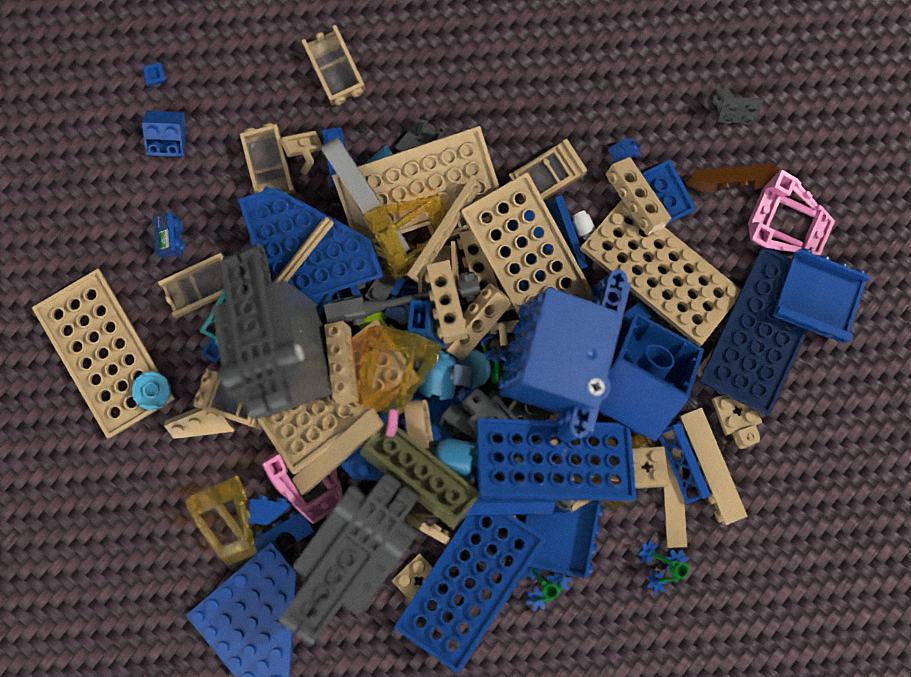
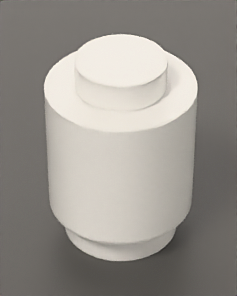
M585 210L571 217L579 239L587 240L596 230L590 215L586 214Z

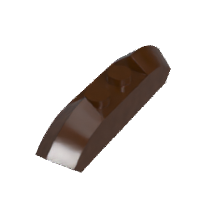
M773 163L696 170L686 184L698 191L716 193L717 187L729 189L733 185L745 188L752 184L754 189H760L765 187L780 170Z

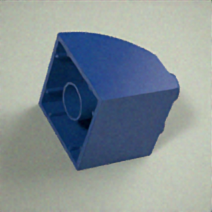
M636 312L615 345L607 376L610 383V392L601 401L598 413L606 417H612L630 427V430L635 434L645 435L656 442L689 399L704 349Z

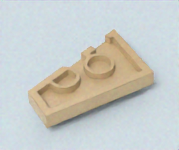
M216 400L212 402V408L223 411ZM195 408L164 422V427L174 439L234 432L235 429L230 419L200 408Z
M408 512L404 520L417 529L446 545H449L454 536L446 529L441 531L442 528L433 522L430 525V521L421 515L418 518Z

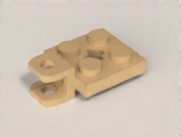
M726 395L712 399L725 436L732 434L738 448L744 449L760 441L756 425L761 424L762 420L757 411ZM735 406L740 408V416L737 413H733Z
M665 448L632 449L636 489L669 486ZM613 459L610 464L617 466L618 462L616 459ZM645 463H648L650 466H652L649 472H646L645 469H642V466H644ZM610 477L611 481L619 482L617 477Z
M419 553L392 582L412 601L421 587L414 584L416 582L415 578L422 576L424 578L422 582H424L433 567ZM445 583L441 584V585L439 586V588H438L439 593H440L441 595H444V594H445V593L440 589ZM435 600L429 601L428 607L435 611L437 609V602Z

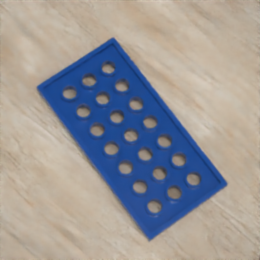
M477 418L479 498L636 500L631 430L625 424L595 422L593 433L577 439L578 446H573L570 442H563L559 439V424H557V421ZM499 435L502 443H495L492 440V436ZM512 436H519L521 444H515L512 441ZM532 436H537L540 439L539 445L532 443ZM550 437L558 438L559 445H553ZM594 438L597 441V446H591L588 439ZM607 439H613L616 442V447L609 446ZM500 454L503 462H495L493 455ZM513 455H520L522 463L514 462ZM538 455L542 462L540 464L534 463L532 456ZM553 455L558 456L561 463L554 464L551 457ZM571 456L578 457L580 464L574 465L571 462ZM590 457H596L599 464H591ZM609 457H614L617 460V466L609 463ZM518 473L522 475L523 482H516L514 480V474ZM494 474H502L504 481L497 482L494 479ZM539 474L542 477L543 482H535L533 479V475ZM553 475H559L562 478V483H555ZM572 476H579L581 484H575L572 481ZM591 476H597L600 479V484H594L591 481ZM610 477H617L619 485L612 484Z
M468 515L394 628L457 674H460L547 539L512 515ZM486 517L492 519V525L489 528L482 526V520ZM501 528L508 530V536L505 539H500L498 536V531ZM474 534L481 536V542L477 545L471 542V537ZM517 539L524 540L525 545L521 550H516L514 547ZM494 544L497 547V553L490 556L487 553V548ZM464 550L470 552L468 561H462L460 558V554ZM508 555L514 559L510 567H506L503 563L504 558ZM480 561L486 563V570L484 572H478L476 569V565ZM452 567L459 569V575L456 578H452L449 574ZM496 572H500L503 576L502 581L498 584L492 580ZM468 578L475 580V587L472 589H468L465 585ZM445 583L448 585V592L441 595L438 588L441 584ZM489 589L492 596L489 600L485 601L481 594L483 590ZM459 594L464 597V603L461 606H457L454 602L455 597ZM431 600H435L437 602V609L431 612L428 609V603ZM473 606H478L481 610L478 617L471 615L470 611ZM447 611L453 613V620L450 623L445 622L443 618ZM419 617L426 619L424 628L417 626V619ZM464 622L468 623L470 627L467 634H462L459 629L460 625ZM436 628L442 630V637L438 640L434 639L432 635L433 630ZM452 639L457 640L459 644L456 651L449 649L448 645Z

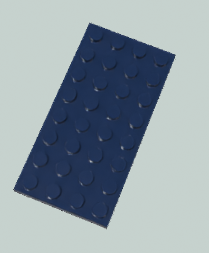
M761 246L698 382L768 417L774 408L809 330L772 316L791 259L772 249Z

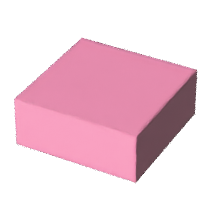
M390 409L386 423V436L394 437L398 410Z

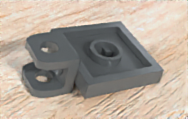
M478 389L474 390L462 402L464 408L472 416L467 423L475 432L477 418L518 420L496 395L489 400ZM499 435L492 436V440L495 443H502Z

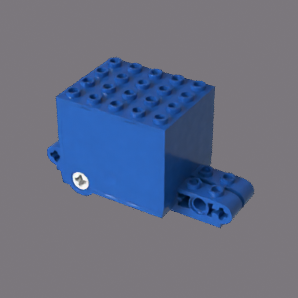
M616 269L601 278L592 288L591 295L593 297L591 302L547 287L524 304H521L518 315H520V318L513 329L515 336L508 347L510 354L503 365L505 372L498 383V388L500 389L498 395L558 414V437L563 442H571L593 433L600 403L610 392V383L607 376L631 283L627 282L626 273Z

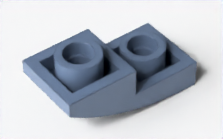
M454 365V369H451L450 379L454 381V385L472 387L473 367Z

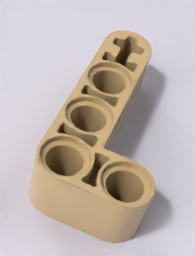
M426 400L406 401L404 413L407 434L431 453L434 443L428 403Z

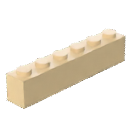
M698 408L679 416L677 423L682 425L711 495L708 497L711 505L714 504L717 510L714 512L719 523L722 522V525H728L748 517L703 409Z

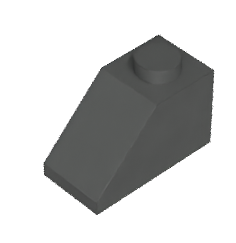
M386 267L382 271L384 277L375 279L365 298L368 301H385L387 298L389 299L397 277L402 276Z

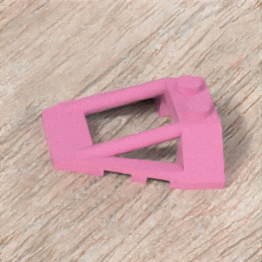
M780 170L762 189L748 222L750 240L769 249L796 252L799 249L805 248L811 250L812 254L821 255L835 220L821 205L816 203L812 198V194L801 186L802 183L796 177ZM793 190L810 207L785 196H790ZM779 202L814 217L804 242L769 227ZM772 237H774V238H776V239H778V240H781V241H783V242H785V243L778 242V241H774V240H771V239H772Z
M278 451L268 456L262 463L276 489L311 523H316L333 512L343 498L341 482L338 481L336 468L330 473V478L327 475L322 480L328 490L306 503L287 475L288 466Z

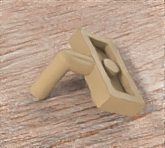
M316 131L282 137L280 141L288 157L303 154L306 162L301 168V173L304 175L309 172L314 163L311 153L321 151V146H323Z
M519 320L496 322L487 332V335L498 334L499 330L500 346L508 345L507 333L513 332L514 326Z

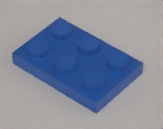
M670 159L642 173L672 218L667 225L696 211V207Z

